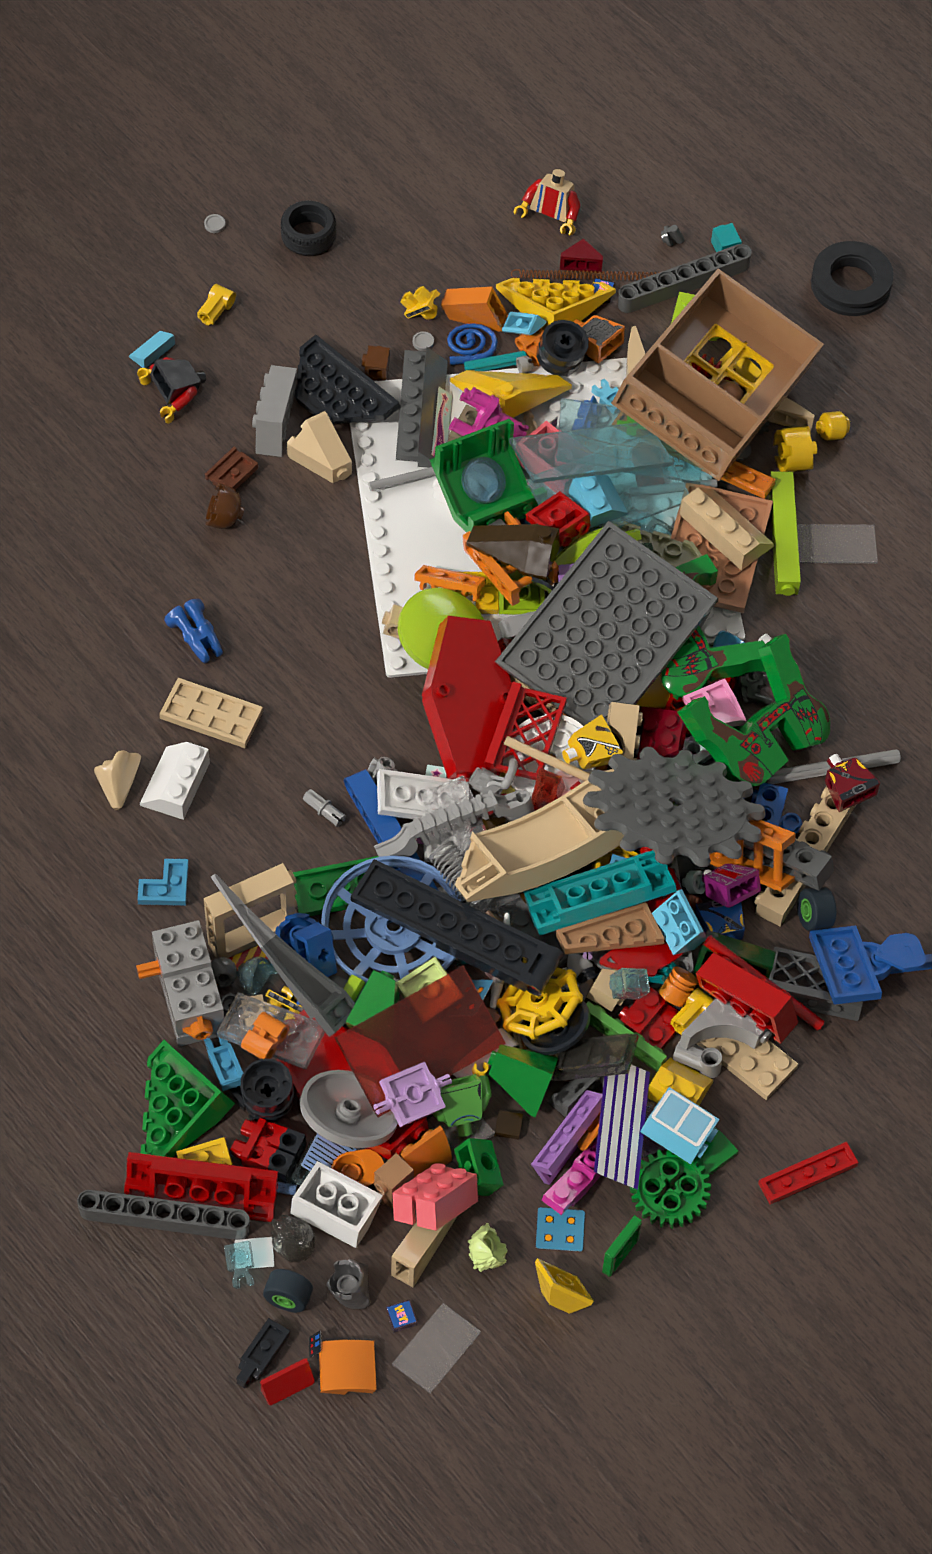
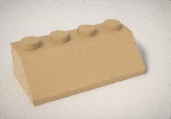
M698 487L681 500L680 515L741 571L774 547V544L712 488Z

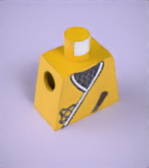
M603 715L598 716L574 732L568 740L570 748L562 751L566 763L569 764L577 760L584 770L607 765L612 755L623 754Z

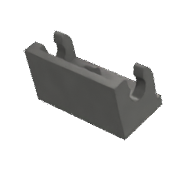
M585 1063L578 1071L577 1076L567 1082L557 1093H554L548 1103L566 1117L586 1090L594 1092L599 1087L601 1074L596 1070L590 1073L588 1065Z

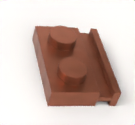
M233 447L205 473V479L213 482L215 486L220 483L236 490L258 469V463L243 452L237 451L236 447Z

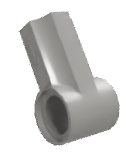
M679 1042L675 1048L673 1060L697 1069L701 1074L709 1078H715L720 1074L722 1054L716 1048L705 1049L694 1044L686 1051L679 1045ZM712 1061L715 1064L709 1065L706 1062Z

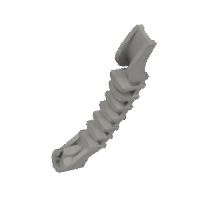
M491 790L488 791V794L482 796L478 794L470 800L467 798L463 799V802L458 804L452 803L450 804L451 806L444 809L440 807L436 812L431 814L428 812L421 818H413L412 822L403 825L401 831L396 836L375 845L374 848L379 857H409L418 848L416 838L420 837L424 845L428 846L430 845L428 833L432 832L437 839L440 837V828L444 827L447 832H451V824L456 823L460 828L464 827V819L468 818L474 824L477 822L476 815L480 814L487 820L489 819L488 812L493 810L498 818L507 816L509 821H514L535 811L530 793L526 790H517L506 795L493 793Z

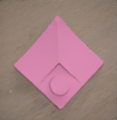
M725 679L683 696L685 705L693 699L705 696L709 702V709L712 715L731 727L743 726L746 723L742 709Z

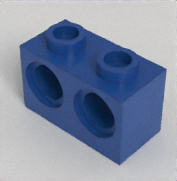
M763 783L760 785L759 790L754 789L751 803L760 804L764 807L765 819L768 820L765 822L779 827L788 788Z

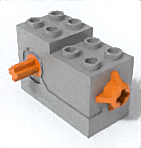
M200 921L152 931L155 961L136 965L139 979L159 975L178 1047L204 1041L206 1038H216L221 1033L226 1035L223 1006Z

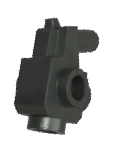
M753 671L737 676V688L740 689V698H743L744 703H751L753 701L765 706L771 704L772 698L760 694L761 687H766L767 685L766 673Z

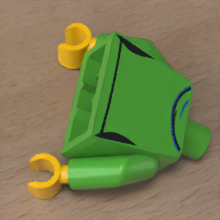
M486 1062L483 1063L484 1071H479L475 1063L472 1067L473 1075L453 1079L451 1084L440 1088V1094L446 1107L432 1115L438 1121L445 1122L448 1127L457 1126L458 1136L460 1137L469 1136L473 1133L471 1122L482 1119V1112L486 1110L491 1098L489 1078L485 1076L489 1069Z

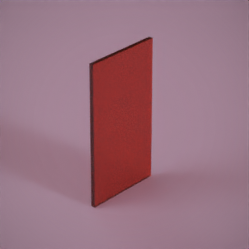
M464 966L459 967L334 1037L373 1110L374 1104L386 1100L384 1091L379 1083L384 1078L423 1062L426 1063L435 1079L446 1074L451 1076L496 1050L500 1044H506ZM389 1109V1110H387V1111H385V1112H382V1113H380V1114H377V1113L375 1112V1114H376L377 1117H380V1116L384 1115L385 1113H387V1112H389V1111H391V1110Z

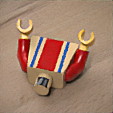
M555 169L552 174H547L543 179L536 180L528 187L522 198L523 203L515 207L514 214L518 212L519 208H522L524 214L521 218L525 217L528 214L527 206L530 205L531 210L565 222L560 228L561 234H565L568 226L570 228L569 235H573L576 231L573 223L577 220L581 205L574 191V184L564 179L565 172L563 170Z

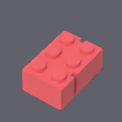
M439 1163L431 1165L430 1168L393 1192L394 1220L414 1225L416 1223V1210L417 1226L437 1231L478 1202L477 1174L467 1172L462 1168H449Z

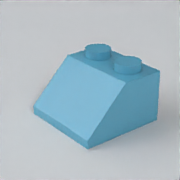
M592 472L572 480L568 492L572 500L589 513L590 528L628 515L608 475Z

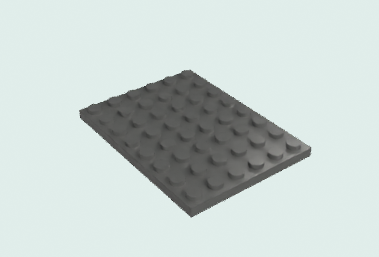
M608 521L495 662L531 690L566 697L567 703L563 713L578 721L581 725L585 726L600 715H603L607 723L610 703L636 705L715 606L718 598ZM550 703L557 709L559 708L560 703Z

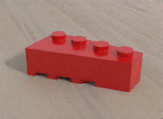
M713 953L697 971V980L702 989L723 1004H727L729 1001L736 1013L743 1018L746 1014L757 1023L756 1027L763 1032L766 1029L770 1030L775 1034L774 1040L780 1044L798 1024L792 996L784 989L779 990L775 988L765 978L759 979L745 967L740 968L736 966L726 956L721 957Z

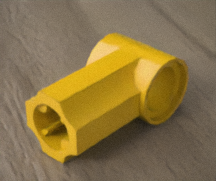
M214 284L209 292L207 301L197 312L198 318L208 326L210 324L213 325L225 309L229 310L233 306L236 293L219 284Z
M696 988L688 997L685 1006L671 1019L670 1024L676 1032L682 1035V1032L714 999L700 988Z

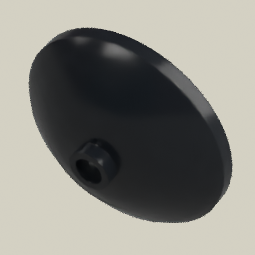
M583 1000L575 1008L565 1028L559 1027L540 1035L538 1039L532 1040L529 1036L522 1034L521 1038L527 1048L533 1052L543 1055L563 1052L574 1046L587 1031L590 1023L589 1008ZM568 1002L562 1004L558 1010L559 1014H561ZM523 1020L521 1024L530 1026V1021Z

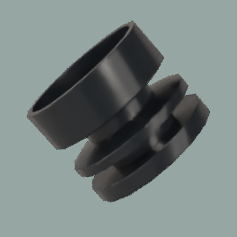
M260 1059L252 1062L244 1070L240 1088L247 1112L255 1119L259 1120V1118L267 1120V1122H274L284 1118L291 1111L295 1102L293 1080L289 1069L277 1060ZM271 1092V1097H266V1093Z

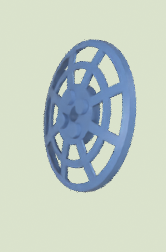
M382 856L353 866L333 884L323 905L321 924L329 928L330 911L337 896L349 904L344 915L343 930H331L334 940H346L350 951L361 961L354 970H351L339 958L334 949L337 965L348 975H355L366 984L368 978L362 975L370 967L378 971L399 973L400 979L409 974L410 970L422 966L432 956L445 961L442 964L444 970L455 960L456 957L436 948V943L433 942L431 945L420 939V935L402 926L397 931L389 930L387 925L392 921L350 900L352 894L344 889L350 881L365 873L375 859L390 867H404L425 874L420 882L429 886L434 879L444 888L449 896L461 901V896L458 899V892L455 896V887L454 891H452L454 884L451 883L450 888V880L448 879V883H446L447 877L445 876V879H443V873L440 875V871H437L435 867L410 857ZM355 910L366 917L365 928L350 929L351 919ZM367 938L373 948L364 956L356 947L353 939ZM414 947L425 952V955L409 964L406 963L404 953ZM381 953L394 955L397 966L382 965L374 961Z

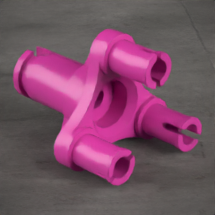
M473 387L472 390L465 388L459 399L476 408L477 416L474 424L471 426L454 417L449 426V430L465 436L510 419L514 422L513 441L516 445L527 435L525 431L529 429V426L522 425V422L501 412L502 408H500L498 397L490 396L476 389V387Z

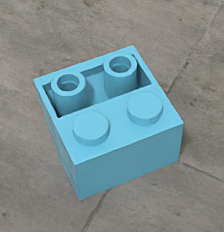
M682 889L674 893L652 912L673 955L694 950L707 939Z

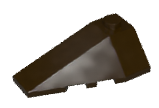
M539 524L473 526L466 543L467 546L488 557L493 556L501 560V564L505 566L511 565L524 576L547 580L560 548L559 528Z

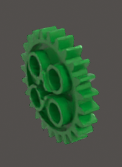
M658 1150V1157L656 1158L648 1154V1163L641 1159L642 1169L640 1168L638 1190L630 1187V1193L634 1194L631 1196L632 1202H638L635 1206L636 1211L643 1210V1219L651 1216L650 1222L652 1225L659 1220L660 1228H663L665 1223L669 1222L670 1228L673 1229L675 1222H678L683 1227L685 1219L693 1223V1214L697 1217L701 1216L699 1208H707V1203L704 1200H710V1194L707 1191L711 1190V1184L706 1183L710 1180L709 1174H703L705 1166L697 1167L699 1164L698 1158L689 1164L677 1155H672V1152L667 1150L666 1155H663ZM668 1168H673L674 1170H676V1173L673 1175H666L664 1173V1170ZM683 1173H686L685 1176H683V1177H681V1178L679 1179V1177H680ZM686 1184H691L694 1186V1189L688 1192L684 1191L682 1187ZM655 1185L659 1190L652 1193L647 1191V1187ZM662 1197L661 1201L658 1204H656L655 1201H658ZM672 1201L677 1203V1207L669 1209L665 1207V1204Z

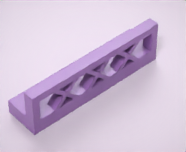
M586 1090L531 1163L545 1184H551L578 1147L577 1142L600 1113L601 1093Z

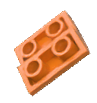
M441 1126L434 1130H428L423 1134L421 1140L415 1144L407 1145L402 1150L401 1158L414 1170V1178L433 1164L439 1163L446 1166L452 1161L451 1149Z
M333 1340L321 1342V1352H319L321 1393L345 1395L348 1391L374 1393L376 1391L374 1341Z

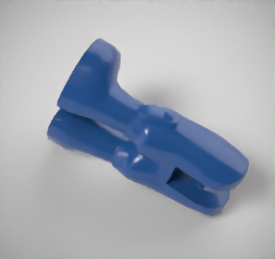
M191 599L184 604V610L181 606L173 608L165 616L164 621L170 628L179 627L181 629L184 641L188 643L195 655L205 664L210 661L206 649L210 648L216 657L221 656L223 651L214 632L213 625L204 618L205 606L201 599ZM186 614L188 615V617L192 618L197 628H194L190 624Z

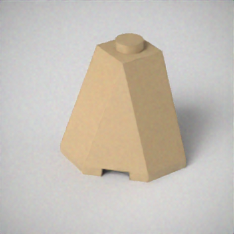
M325 411L305 420L300 426L302 431L297 437L292 436L288 440L287 454L289 458L326 480L334 483L344 480L352 474V461Z

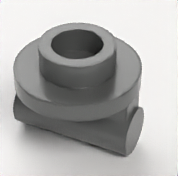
M669 225L664 226V230L661 231L663 243L670 247L673 246V243L680 244L684 242V237L677 225H672L671 227Z

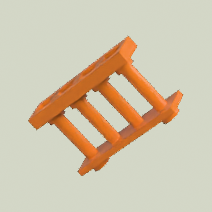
M509 512L504 513L506 525H521L520 521L517 518H513ZM471 532L463 534L464 551L512 606L520 602L519 592L521 588L533 583L531 581L532 577L525 576L517 581L512 580L508 575L518 569L511 565L500 566L496 562L497 558L493 556L488 557L467 546L466 542ZM554 561L551 568L552 571H550L548 577L553 583H557L559 567Z
M763 820L748 821L750 824L758 827L762 834L761 840L754 842V861L743 857L744 840L736 841L742 849V856L739 859H731L718 852L709 855L710 864L715 867H720L724 864H734L758 869L760 884L780 892L795 881L794 876L783 873V851L795 842V833ZM763 845L774 849L773 868L763 865Z

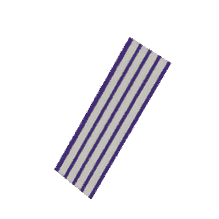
M607 1055L594 1172L638 1190L644 1136L640 1131L645 1124L650 1072Z

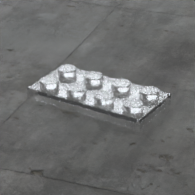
M238 992L217 1031L218 1038L241 1046L242 1040L249 1029L252 1031L254 1028L253 1023L262 1012H266L290 1027L282 1044L279 1043L276 1048L278 1050L273 1058L307 1069L325 1034L319 1023L314 1019Z

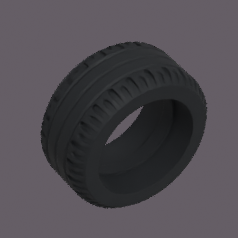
M311 200L299 201L288 207L281 218V238L284 245L293 253L302 256H314L327 251L333 245L336 238V219L331 209L320 202ZM303 222H315L324 227L320 232L310 235L298 233L293 228Z

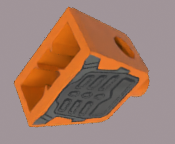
M597 315L592 316L585 323L578 319L574 320V323L580 325L588 337L586 355L598 364L624 343L625 326Z

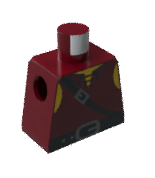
M834 754L828 758L827 763L830 769L827 771L825 783L839 813L877 795L880 782L857 758H852L843 762L839 754Z

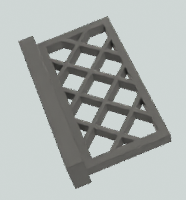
M774 947L776 954L769 977L772 982L789 992L793 998L813 1012L854 1021L859 1020L863 1001L834 1005L830 993L821 989V987L826 985L825 979L816 983L811 978V975L817 972L823 977L816 955ZM777 956L786 957L791 962L782 966L777 960ZM809 962L814 968L806 971L801 966V963ZM796 967L801 974L792 978L787 970ZM782 974L787 981L773 980V977ZM806 979L811 986H799L797 982Z

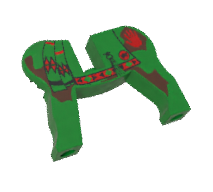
M708 554L676 567V569L700 586L716 584L718 570ZM698 626L661 672L662 685L678 700L687 694L704 688L709 680L712 682L717 679L737 677L753 671L765 672L758 651L759 648L765 645V642L761 640L710 648L704 633Z
M786 634L772 638L758 649L775 702L754 714L740 730L715 718L710 712L709 702L705 696L693 699L677 712L695 741L712 755L715 762H722L726 765L727 775L725 778L729 781H747L751 783L752 787L765 783L789 761L771 733L777 727L793 751L822 744L830 734L829 712L822 702L810 695L806 690L799 667L792 657L789 638Z

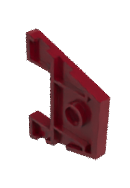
M639 706V712L643 713L641 725H644L637 760H640V753L645 747L654 748L660 756L666 758L676 757L679 751L683 750L687 730L686 725L677 713L678 711Z

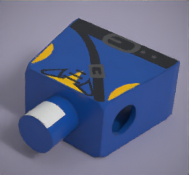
M716 901L696 904L694 914L704 933L710 930L738 940L743 939L745 926L741 902L730 908Z

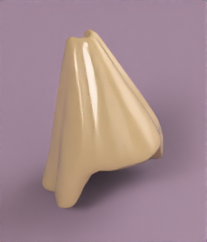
M124 750L118 751L112 760H106L103 762V765L94 768V773L111 807L115 810L122 808L141 760V755L138 753H128Z

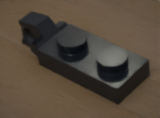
M268 1318L240 1358L238 1368L241 1372L236 1378V1384L245 1389L253 1377L258 1380L289 1337L290 1330Z

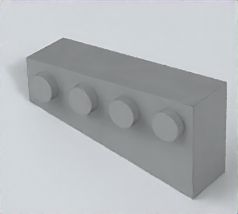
M271 365L269 374L265 373V387H261V401H257L256 414H254L252 427L256 428V454L282 457V442H285L286 427L289 424L290 410L295 395L297 368Z

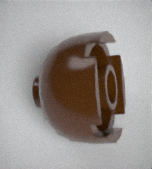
M218 483L215 490H218L217 496L212 495L206 514V519L209 521L206 522V525L226 529L234 525L237 519H242L244 507L241 506V497L235 489Z

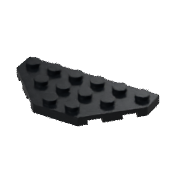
M316 334L300 347L295 398L313 416L325 411L332 424L385 421L401 407L398 400Z

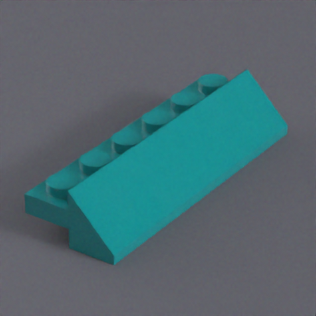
M653 850L523 891L534 927H536L539 936L677 892L667 864L657 862Z

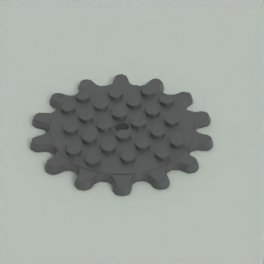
M645 747L640 753V760H630L621 754H614L608 762L609 766L614 770L613 772L593 770L588 777V781L601 789V791L587 792L583 797V803L586 806L598 808L604 812L594 821L595 828L601 831L616 830L624 835L620 841V847L623 850L635 851L640 847H648L655 852V859L661 864H670L675 856L685 855L695 865L707 867L711 862L709 855L714 852L722 853L731 859H739L742 856V849L736 841L759 842L762 838L761 830L748 822L750 820H762L766 814L762 805L744 800V798L750 797L753 794L751 783L747 781H729L725 778L727 768L724 763L715 762L708 766L697 764L693 761L692 753L688 750L679 751L674 758H666L660 756L654 748Z

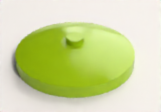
M429 588L414 594L406 602L399 615L397 629L400 642L407 654L426 669L429 668L439 624L448 615L484 620L478 608L469 599L449 589Z

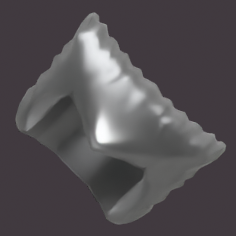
M352 1259L336 1261L334 1263L335 1272L327 1282L330 1292L345 1307L351 1309H364L370 1305L368 1265Z

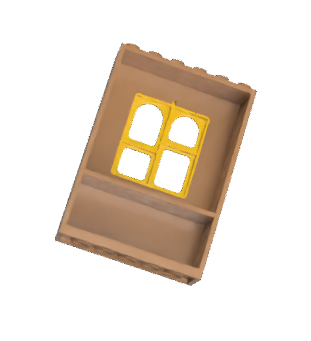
M717 269L626 376L611 404L719 481L808 371L824 344L785 317L781 312L771 307L764 300L750 292L746 287L736 282L729 275ZM713 337H721L732 346L731 356L719 369L698 355L699 351ZM741 358H751L760 365L761 375L755 383L749 382L733 370V366ZM693 362L697 364L699 367L708 372L712 376V379L709 380L708 378H706L700 372L691 367L689 363ZM724 377L731 378L746 389L747 393L740 401L718 386Z

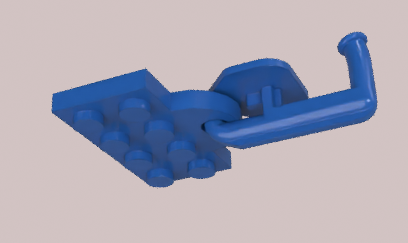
M857 926L813 930L809 934V939L834 1005L881 999L882 991L878 981L885 979L889 974L932 969V954L925 955L919 939L910 933L890 935L881 945L873 942H862Z

